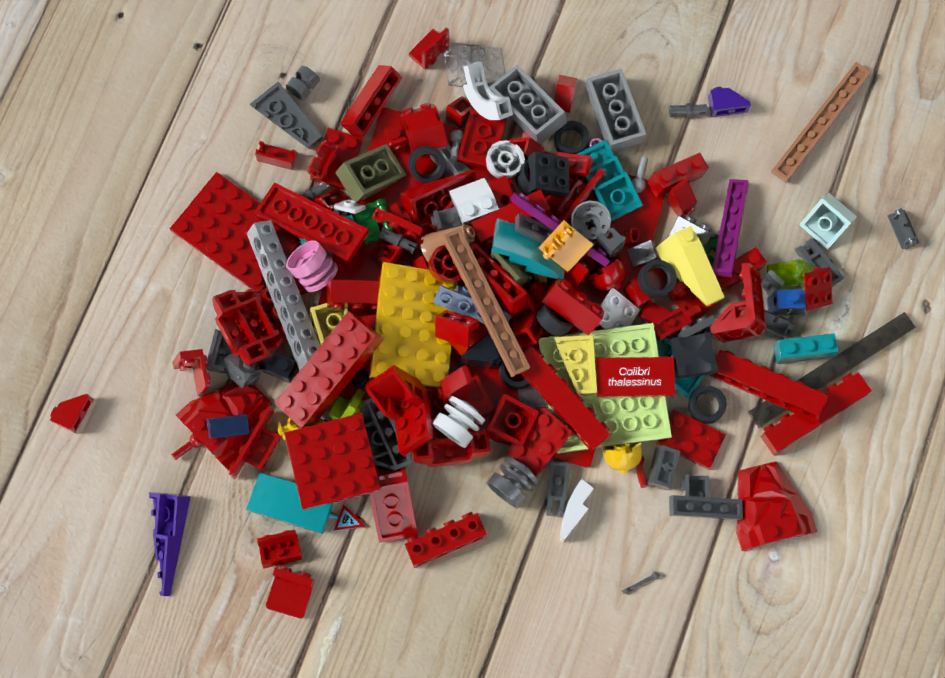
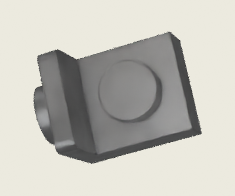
M456 207L442 211H433L434 216L431 217L433 227H437L438 231L460 226Z

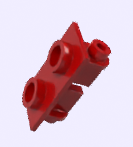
M327 140L320 143L316 151L320 158L313 157L307 167V173L311 175L310 178L323 179L328 172L331 162L336 158L338 146H330L331 143Z

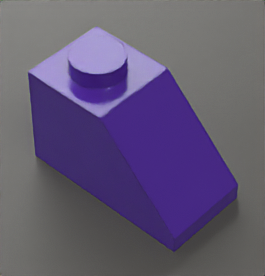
M715 87L710 90L708 95L711 117L748 113L751 106L750 101L729 87Z

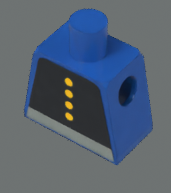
M805 290L775 291L767 297L768 311L776 314L775 316H804L806 310Z

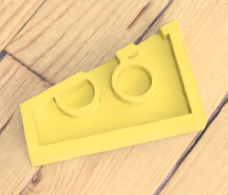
M593 335L554 337L575 391L579 395L597 394Z

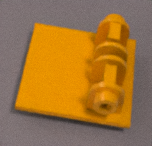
M563 220L538 249L544 253L543 257L549 260L551 258L568 272L593 246V243Z

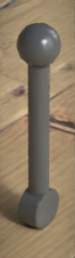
M655 571L651 576L622 590V592L625 594L652 579H658L660 575Z

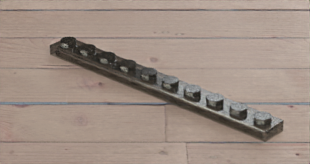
M904 312L797 381L805 383L807 387L814 390H820L916 327ZM764 401L751 409L748 414L757 427L760 428L787 411V409Z

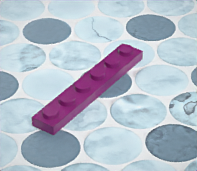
M729 180L713 264L715 276L732 277L749 186L748 180Z
M514 192L510 199L513 203L553 231L560 225L561 220L554 215H551V217L544 213L546 210L540 205L536 204L533 206L529 203L530 199L523 193L518 195ZM591 247L586 252L587 255L605 267L610 262L606 257L608 254L599 247L597 250Z

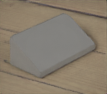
M449 144L448 146L437 148L445 161L444 174L446 177L470 171L466 164L450 159L452 147ZM430 155V158L437 165V159L433 155Z

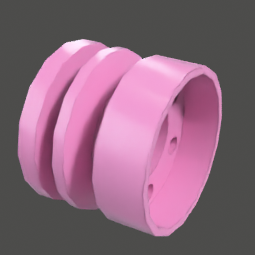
M309 241L298 247L286 262V268L294 277L298 278V281L308 292H315L325 287L338 271V265L329 255H326V251L317 241Z

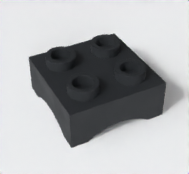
M534 152L528 156L530 167L529 193H534L541 189L543 194H550L560 198L570 193L569 157Z
M710 332L689 337L672 338L670 343L678 379L714 374L718 371Z

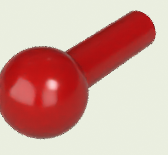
M191 434L189 441L171 455L177 460L193 447L199 448L203 444L194 434Z
M643 455L639 464L634 468L640 487L646 488L648 483L643 469L645 461Z

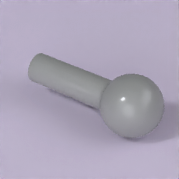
M454 130L450 134V140L452 141L450 159L453 161L457 160L459 146L464 136L461 130Z
M641 157L637 176L632 180L637 193L642 192L646 186L643 179L648 158Z

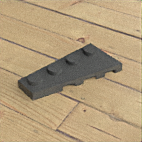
M279 82L275 83L250 103L251 107L307 149H311L323 139Z

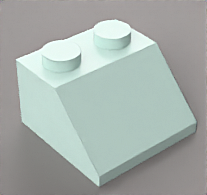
M828 193L799 225L828 250L857 216Z

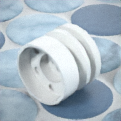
M452 396L449 401L455 407L453 408L448 404L444 406L450 413L449 416L439 413L432 422V425L449 439L466 448L473 438L467 431L468 428L478 431L479 427L474 421L482 425L485 419L473 406Z

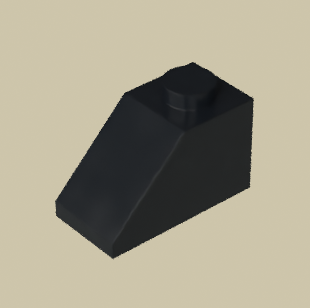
M272 352L267 358L258 362L261 372L287 383L291 382L298 367L295 360Z

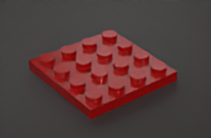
M362 413L284 432L303 511L381 491Z

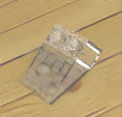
M453 43L444 51L448 86L463 87V85L467 84L463 66L482 61L487 83L497 81L506 74L502 48Z

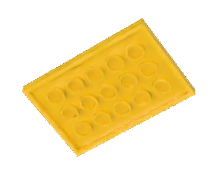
M386 262L382 264L375 331L384 340L372 354L369 378H375L393 365H396L418 379L424 386L440 387V381L447 377L449 373L451 344L448 341L435 337L436 315L449 309L434 304L433 300L441 285L455 290L458 281L445 284L437 281L427 269Z

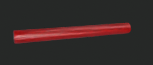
M599 168L562 216L561 222L563 220L566 222L570 220L574 209L584 202L606 173L603 169Z

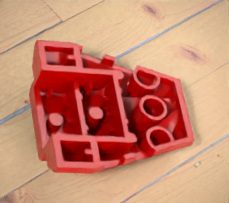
M264 288L263 291L247 289L245 292L229 290L213 296V307L217 314L215 318L216 324L234 356H240L246 364L252 365L267 358L287 338L268 288Z
M231 382L190 401L176 416L215 458L229 470L231 463L234 460L236 461L240 455L239 450L244 443L246 444L250 438L249 434L209 439L207 419L247 414L250 432L254 426H257L262 410H266L268 406L271 407L272 402L255 385L249 384L241 388L237 383Z
M424 386L428 394L431 422L435 420L439 413L449 416L450 413L443 406L442 400H439L437 397L438 388ZM474 421L479 430L475 431L468 428L467 431L473 438L464 448L432 425L434 437L412 451L413 461L417 464H426L428 467L470 463L474 458H481L492 452L488 433L485 428L483 429L479 423Z
M777 461L738 471L737 495L738 499H742L743 519L737 520L736 535L741 551L796 536L801 537L817 533L812 512L793 487Z

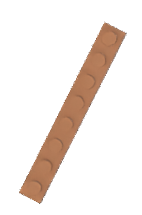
M858 62L854 63L772 169V174L785 183L790 179L870 75L871 71Z
M461 228L444 234L442 239L511 377L530 369Z

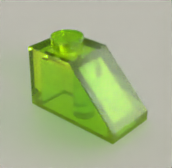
M801 259L767 265V273L772 270L785 282L783 285H803L804 273L812 271V265Z

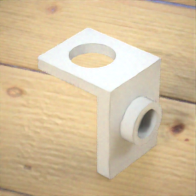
M345 200L334 205V212L339 214L342 211L343 217H347V212L356 214L366 209L365 205L357 204L354 200Z

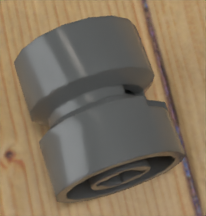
M302 65L295 73L296 77H292L285 86L292 95L304 101L311 93L310 89H314L320 82V78L310 68Z

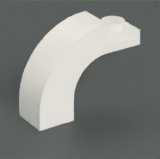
M482 61L463 66L467 84L463 85L464 91L473 108L481 116L489 120H501L513 115L509 97L496 96L490 90Z

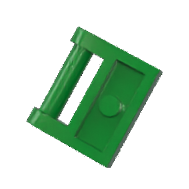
M378 199L373 203L366 204L365 210L354 214L357 224L369 230L367 237L363 241L364 245L383 240L379 238L380 230L377 221L372 216L374 214L373 210H376V208L387 212L385 199ZM383 223L386 229L396 233L395 229L389 227L390 223Z

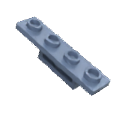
M442 285L439 287L433 300L434 304L478 319L479 322L484 323L465 285L463 287L457 285L455 290ZM502 310L507 322H509L511 316L505 310Z

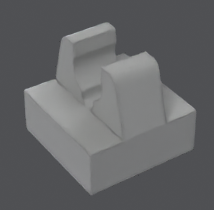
M772 270L761 280L762 289L767 292L768 296L779 290L785 283Z

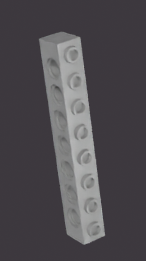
M272 221L254 223L247 232V236L300 371L320 347L293 275L286 268L287 260Z

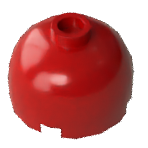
M446 245L437 247L431 254L428 263L432 276L437 281L445 284L460 280L462 277Z
M620 256L612 258V263L609 262L606 267L600 266L587 276L595 288L607 291L611 288L618 290L622 287L621 282L626 277V266Z

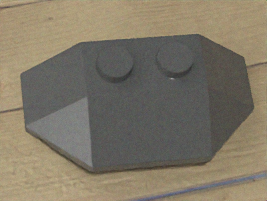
M372 398L365 400L360 413L363 416L374 464L392 471L412 465L413 461L410 454L408 453L403 456L398 451L395 422L383 415Z

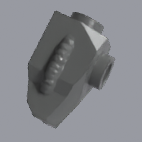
M233 353L224 358V366L228 371L229 377L241 388L257 383L261 374L258 362L248 365L242 361L240 356L236 357Z

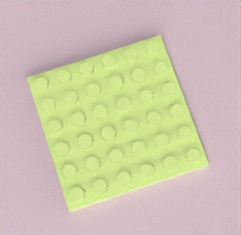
M653 323L597 330L590 333V335H593L595 359L659 357ZM582 332V333H575V334H567V335H565V336H563V337H567V336H586L587 334H585L584 332ZM557 336L540 338L538 342L540 352L544 355L543 360L547 364L551 363L556 368V374L559 378L566 379L570 384L569 389L575 393L576 391L554 340V337ZM596 394L580 395L584 400L582 403L586 408H592L597 415L595 418L600 423L604 422L610 429L609 433L611 435L597 448L669 439L672 437L665 396L596 397ZM548 405V410H549V412H551V413H552L555 417H557L562 423H564V421H563V420L555 413V411ZM573 433L557 454L587 450L588 448Z

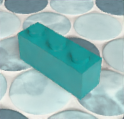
M835 333L778 340L774 345L777 364L831 358L838 353Z

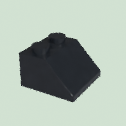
M488 334L461 356L460 364L461 366L467 365V367L490 369L492 366L498 367L503 359L491 335Z

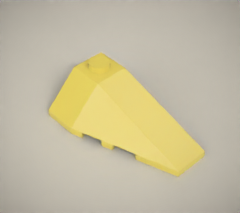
M692 225L673 233L655 248L660 259L666 261L674 268L677 278L683 281L691 289V292L706 306L725 298Z

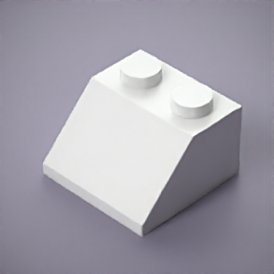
M485 178L449 191L462 225H469L471 222L499 209Z

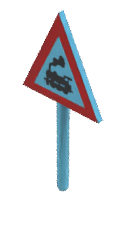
M344 504L339 516L332 513L329 515V517L337 519L334 531L366 527Z

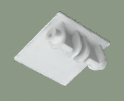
M611 288L600 305L605 313L597 326L599 327L600 325L604 329L628 327L632 324L640 309L614 288Z

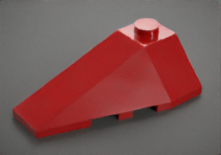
M470 170L432 181L400 193L404 210L409 214L412 222L422 227L424 231L430 229L431 217L434 216L433 211H442L451 202L452 198L449 191L464 186L466 183L469 184L477 181L475 171Z

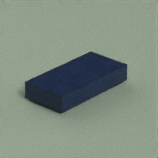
M247 414L207 419L209 439L249 434Z

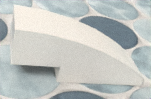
M583 479L580 480L567 503L560 531V540L564 542L588 510L583 503L594 488Z

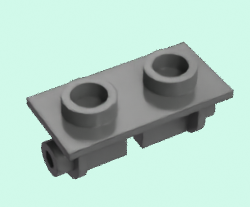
M900 208L895 213L887 216L902 249L919 244V240L905 210Z
M765 310L767 326L765 330L774 333L777 337L789 339L790 332L795 324L782 316H779L777 321H774L776 314Z

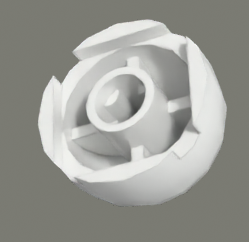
M507 140L498 141L491 146L487 153V169L496 178L506 175L507 179H511L521 170L520 167L525 160L524 154L518 145L511 144Z

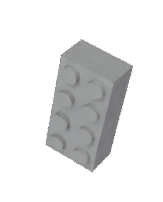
M518 64L489 87L496 96L509 97L513 115L510 117L532 139L540 144L567 123L565 112Z
M622 68L588 78L585 89L604 140H607L612 152L644 143L646 132Z

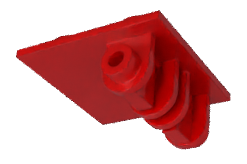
M830 266L825 268L814 267L813 271L804 273L806 311L833 304Z

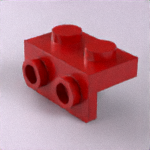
M286 530L282 533L257 538L263 569L302 560L296 530Z

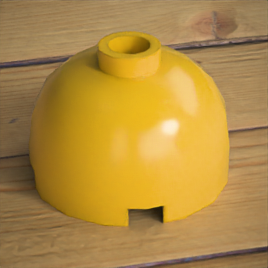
M641 442L639 444L626 443L602 447L605 462L610 468L619 470V473L630 472V469L636 467L642 458Z

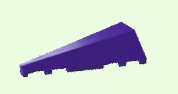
M149 492V498L153 499L154 510H151V516L155 517V529H153L156 560L160 562V572H157V575L162 581V591L159 594L160 596H170L191 496Z

